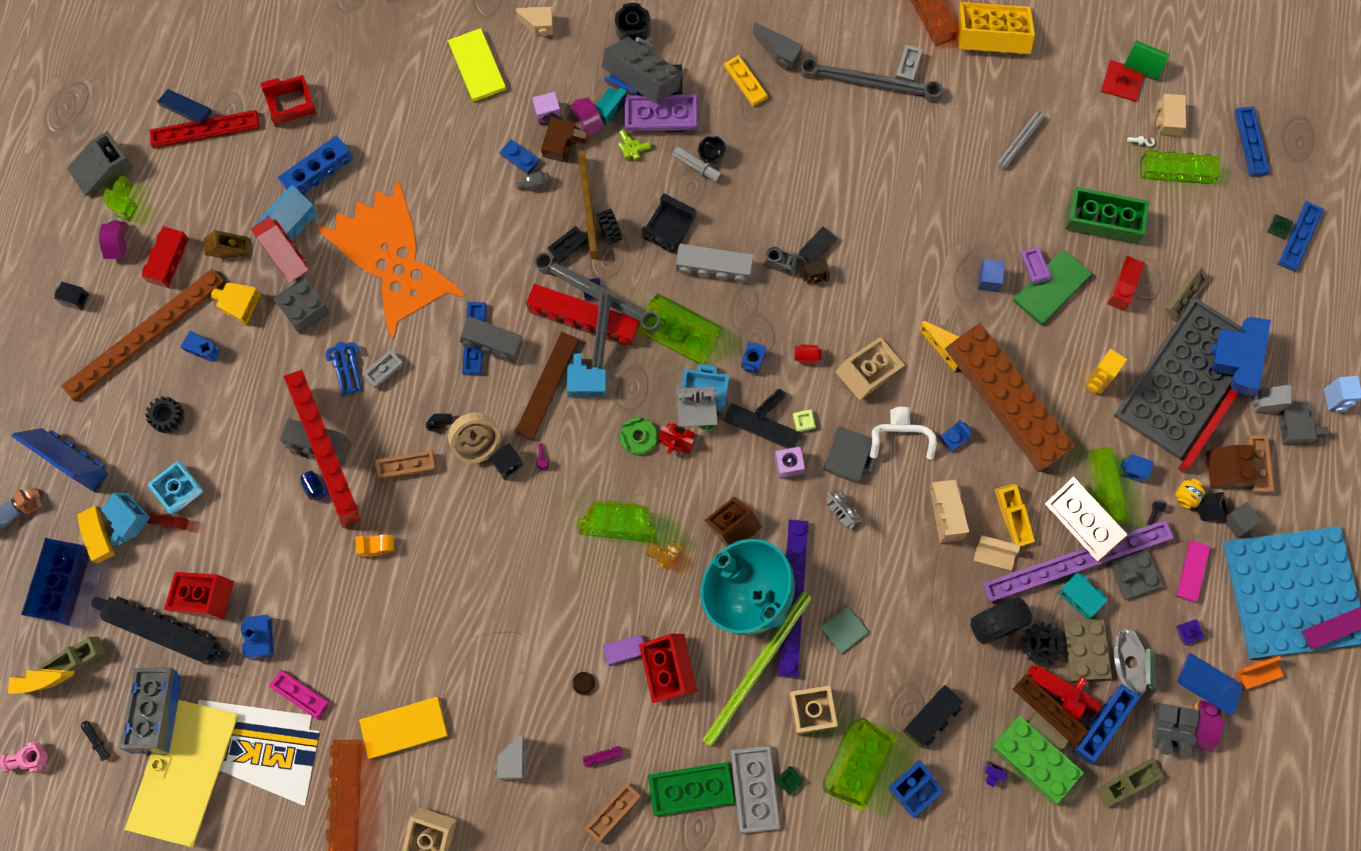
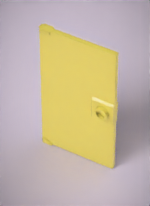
M178 700L169 754L151 753L124 830L181 844L189 848L194 847L239 714Z

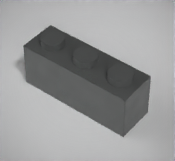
M468 316L460 336V343L466 348L473 349L474 347L483 354H493L498 356L499 359L508 362L509 360H514L522 335Z

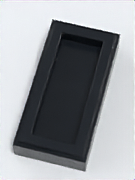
M822 227L799 251V255L807 262L817 260L837 240V237L825 227Z

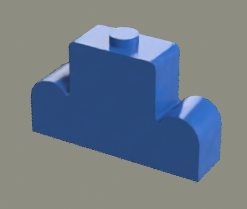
M1256 317L1246 318L1240 332L1222 329L1219 332L1216 344L1212 345L1211 355H1214L1212 371L1234 375L1231 381V388L1236 393L1256 397L1259 392L1271 320Z

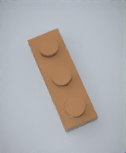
M1248 435L1246 437L1247 445H1254L1257 483L1251 487L1252 493H1273L1274 485L1268 435Z
M432 450L375 460L378 480L436 470L434 452Z
M626 782L584 829L600 843L641 796Z

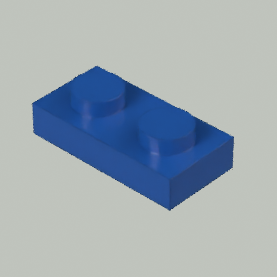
M512 139L500 151L502 157L527 175L539 164L537 157Z

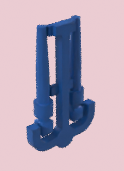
M338 342L336 346L327 349L325 354L327 361L334 360L333 366L336 370L342 396L362 391L357 358L354 356L360 353L357 344L353 342L346 344ZM354 347L355 350L353 348L347 350V353L350 356L349 362L351 364L347 365V360L344 351L346 350V348ZM337 350H338V351L340 352L341 358H342V362H343V367H341L340 360H338V359H339V354H338L337 352H334V351H337ZM349 369H353L357 388L352 386ZM341 371H345L347 384L349 388L347 390H345L344 388V382Z

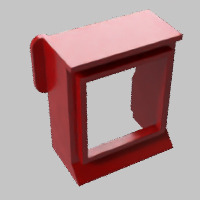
M304 75L283 81L275 78L261 83V88L270 110V117L275 127L282 122L313 113L316 114ZM302 89L306 103L297 105L294 108L278 111L274 97Z

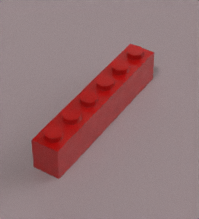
M533 284L526 301L527 309L531 314L537 316L541 314L551 321L556 322L559 320L564 322L566 326H576L586 333H596L599 305ZM610 309L606 339L617 340L621 345H633L640 322Z

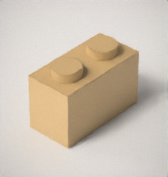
M1163 94L1156 104V111L1159 112V117L1156 120L1159 135L1181 136L1186 129V95Z

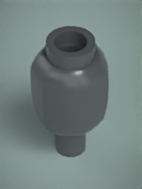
M538 171L527 175L523 181L516 184L518 190L526 188L532 191L545 188L551 181L548 172Z

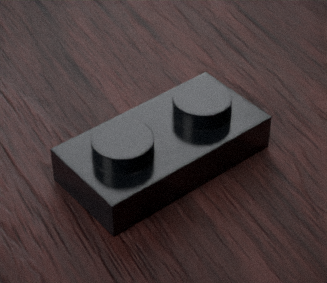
M574 226L547 249L560 264L587 243L588 238L577 226Z

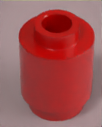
M800 344V346H795L794 361L817 364L818 360H821L822 349H818V345Z

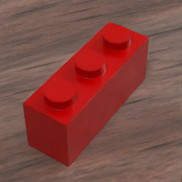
M163 226L157 234L154 248L150 250L148 262L142 269V277L148 283L169 288L189 241L184 232Z

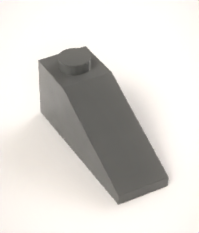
M755 22L753 25V35L776 64L783 69L792 71L802 54L803 45Z

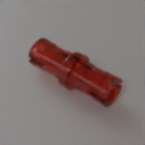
M149 512L147 514L150 517L147 524L160 525L166 529L172 527L186 530L188 526V519L186 517L172 516L170 513L159 514Z

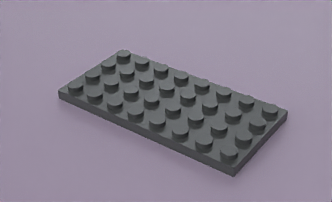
M1194 297L1113 416L1180 459L1230 385L1234 376L1212 371L1214 355H1211L1212 345L1216 344L1220 330L1240 332L1241 326Z

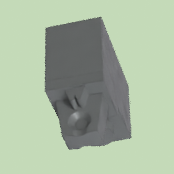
M1291 402L1287 408L1278 414L1282 445L1310 444L1313 441H1317L1319 437H1326L1329 434L1328 427L1316 426L1314 420H1310L1311 409L1308 408V402Z

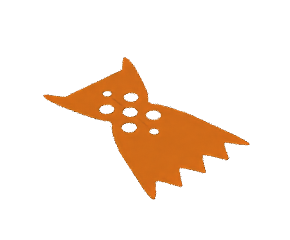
M396 181L393 197H389L377 190L375 191L373 208L356 202L354 219L336 213L335 230L318 226L321 233L352 262L370 274L383 279V307L387 328L392 338L395 336L399 320L440 296L451 293L464 297L463 292L450 280L426 264L415 260L416 242L414 228L403 191L398 181ZM384 243L388 245L386 250L381 249V245ZM401 247L408 250V255L405 258L397 256V250ZM380 259H384L388 263L384 270H379L376 267V263ZM398 264L403 265L405 268L404 273L401 275H396L393 272V268ZM415 269L422 272V277L419 280L411 278V272ZM399 282L401 284L400 291L392 292L390 290L391 283ZM411 289L417 291L416 296L410 295Z

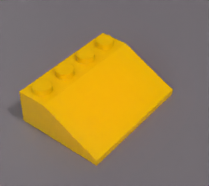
M969 2L959 3V49L966 51L980 50L982 52H1010L1020 55L1031 54L1035 36L1031 7Z

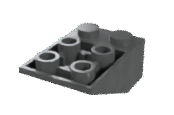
M106 131L93 139L67 169L84 195L87 196L132 169L133 166L114 138Z

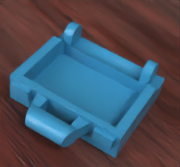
M700 364L697 371L684 369L681 388L715 387V391H717V399H715L716 411L724 412L729 376L727 374H717L715 365Z

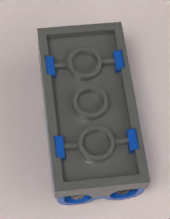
M134 668L119 749L131 754H145V751H151L156 754H169L180 694V678L175 669Z

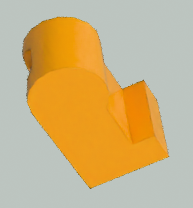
M393 535L355 537L356 554L360 558L394 552Z

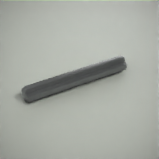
M609 293L600 294L592 367H603L611 294Z

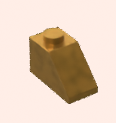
M214 230L204 238L205 255L230 258L250 254L249 237Z

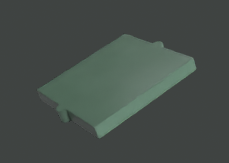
M846 607L821 627L822 631L829 638V642L833 643L840 653H843L868 633L861 624L860 618L856 617L849 607Z
M1146 649V684L1149 686V689H1156V653L1154 649Z

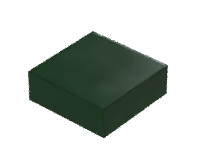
M791 766L775 780L788 795L804 782Z

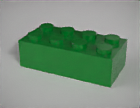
M1075 187L1070 196L1065 229L1139 244L1145 235L1150 201Z

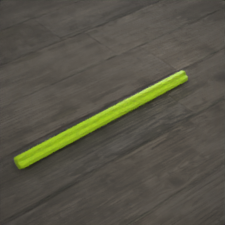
M801 593L786 615L783 625L778 627L703 738V742L708 746H713L811 601V596L807 593Z

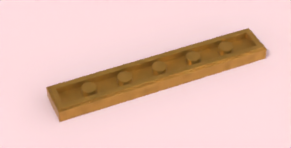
M581 150L577 151L589 247L591 259H596L599 256L585 151Z

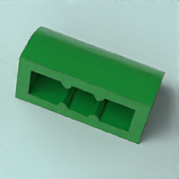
M1136 40L1123 67L1157 80L1170 54Z

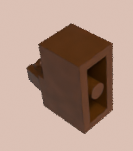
M551 117L541 147L542 157L564 162L565 156L569 155L570 147L573 144H576V142L587 143L588 133L580 131V128L576 127V123Z

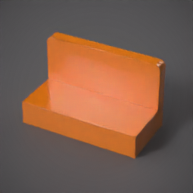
M1281 656L1237 670L1236 674L1243 685V690L1283 677L1277 663L1278 660L1282 659Z

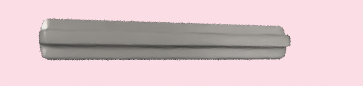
M1037 111L1000 158L997 163L998 167L1006 169L1042 122L1044 114Z

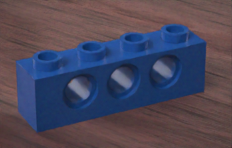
M336 135L277 178L285 190L293 185L305 195L311 188L317 187L322 180L332 176L336 170L349 164L353 157L350 150Z
M1124 684L1116 687L1087 728L1089 732L1073 748L1072 752L1087 764L1094 763L1140 696Z

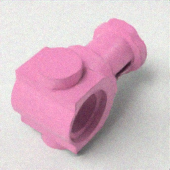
M39 741L26 744L27 747H23L17 754L2 755L0 765L3 772L7 773L11 769L16 768L21 770L29 769L30 773L42 771V767L46 766L45 763L48 758L44 746H40ZM36 752L37 758L33 762L32 755Z

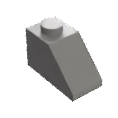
M1291 385L1261 388L1257 396L1252 397L1254 412L1278 415L1291 404Z

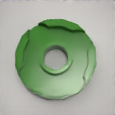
M641 417L631 418L626 421L619 433L620 443L624 450L637 456L652 451L658 438L653 423ZM634 433H643V439L635 440L633 438Z

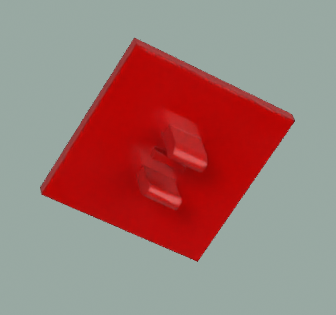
M1110 60L1101 92L1136 102L1144 75L1123 67L1124 64Z

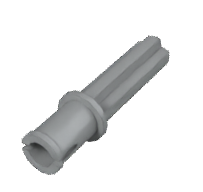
M677 147L672 154L678 160L700 172L701 176L705 175L715 183H718L723 175L712 168L709 163L702 162L680 147Z

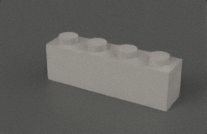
M679 244L676 271L684 275L692 273L698 274L700 277L712 276L719 280L732 279L738 283L749 282L753 254Z

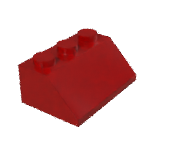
M671 633L639 644L652 703L682 698L698 692L684 634Z

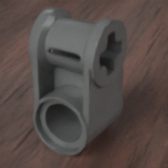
M773 246L766 251L764 262L768 268L789 276H795L798 262L801 261L802 257L797 253ZM775 255L778 259L772 260L769 256Z

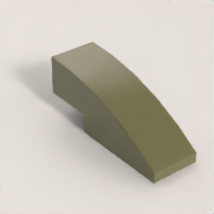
M99 636L87 637L74 647H67L40 665L39 669L76 672L106 655V651Z
M1151 758L1097 787L1096 791L1105 807H1109L1164 776L1154 759Z

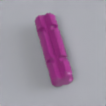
M616 746L612 750L606 749L593 753L592 756H584V766L590 767L594 763L600 764L610 761L612 758L622 757L621 747Z

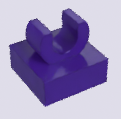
M1197 619L1176 626L1183 645L1204 638Z
M987 760L984 767L985 773L988 774L986 784L994 787L997 779L1005 781L1007 770Z

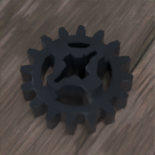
M1041 622L1039 627L1035 623L1032 625V629L1027 628L1025 630L1028 635L1023 634L1021 637L1025 642H1022L1020 646L1026 648L1022 653H1028L1027 660L1034 659V665L1041 662L1042 667L1047 665V661L1050 665H1053L1054 659L1057 661L1061 659L1058 654L1065 652L1061 647L1066 645V643L1060 640L1064 635L1057 634L1059 628L1051 629V623L1047 627H1045L1044 622ZM1043 631V632H1047L1048 634H1047V635H1041L1040 633H1037V632ZM1048 639L1046 641V644L1044 645L1045 647L1038 650V648L1041 645V642ZM1053 639L1055 640L1056 647L1053 646ZM1030 641L1033 642V649L1031 648ZM1039 654H1045L1046 656H1049V657H1040V656H1038V655H1039Z

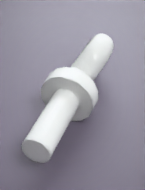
M1143 136L1127 138L1128 142H1136L1138 145L1144 143L1147 147H1152L1155 144L1154 138H1150L1152 144H1149Z

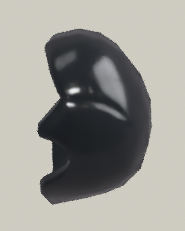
M707 136L699 143L698 154L705 163L715 164L724 158L726 146L719 136Z

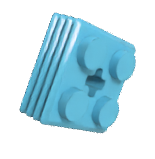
M176 461L147 484L165 509L172 515L176 514L204 492L180 461ZM175 485L178 486V489H177L176 491H174V490H175V489H174V486H175Z

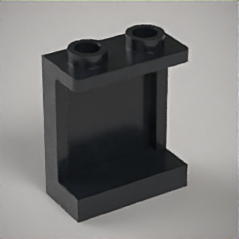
M663 193L660 198V205L647 226L642 228V236L648 242L659 244L666 251L675 252L696 217V209Z

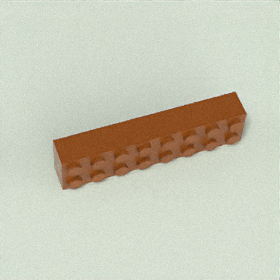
M981 322L945 348L1037 471L1045 469L1074 447V444Z

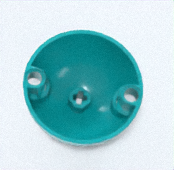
M745 539L732 543L722 549L712 559L704 573L700 593L704 612L715 626L736 635L759 634L773 627H779L783 625L786 614L794 599L795 579L793 569L782 551L768 541Z

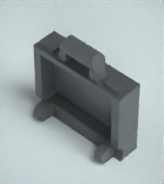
M838 426L823 470L854 483L860 482L862 472L873 473L877 458L870 457L869 450H871L872 438ZM867 457H868V458H869V461H868L867 467L865 468L864 465H865L866 459H867Z

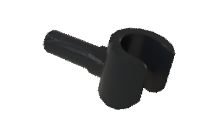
M1157 500L1153 502V510L1147 522L1148 525H1152L1158 511H1165L1166 501Z

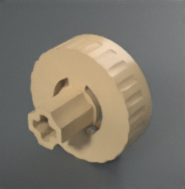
M473 412L460 416L451 425L448 433V442L452 452L459 460L466 463H480L489 459L498 450L501 441L500 432L491 417L483 413Z

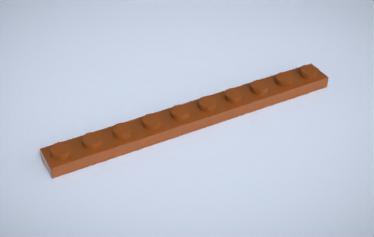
M212 268L61 385L72 400H78L211 296L214 288L220 289L226 283Z

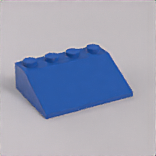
M40 428L16 432L11 435V437L93 492L96 491L109 474L103 470L105 466L97 460L91 462L88 460L90 457L82 450L79 452L74 450L75 445L67 440L64 442L59 440L61 436L53 430L47 432L45 429Z

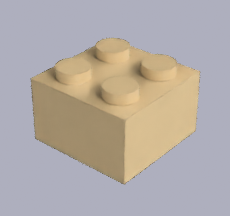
M830 686L789 693L796 735L836 729L838 727Z

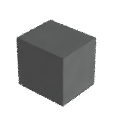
M1245 502L1228 514L1225 519H1222L1237 538L1262 521L1248 502Z

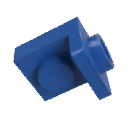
M959 420L939 438L952 453L972 436L971 428L968 424Z

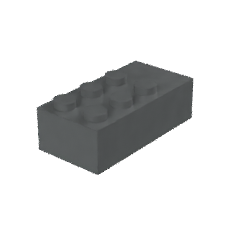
M630 37L622 39L604 51L602 68L654 103H658L679 90L683 72Z

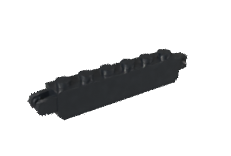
M117 596L116 599L109 597L108 600L94 597L91 600L92 607L102 611L100 614L102 621L206 665L213 661L226 664L231 652L221 647L220 643L215 641L216 637L207 633L201 636L198 634L199 630L187 626L186 629L180 627L181 622L171 618L169 622L163 620L164 615L155 611L149 614L145 612V607L136 603L134 607L128 605L129 601Z

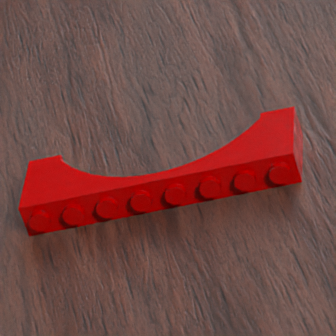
M303 370L284 376L289 395L311 445L341 527L344 528L360 521L357 506Z

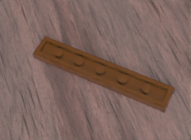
M561 332L515 430L516 434L530 440L534 439L576 349L579 338Z

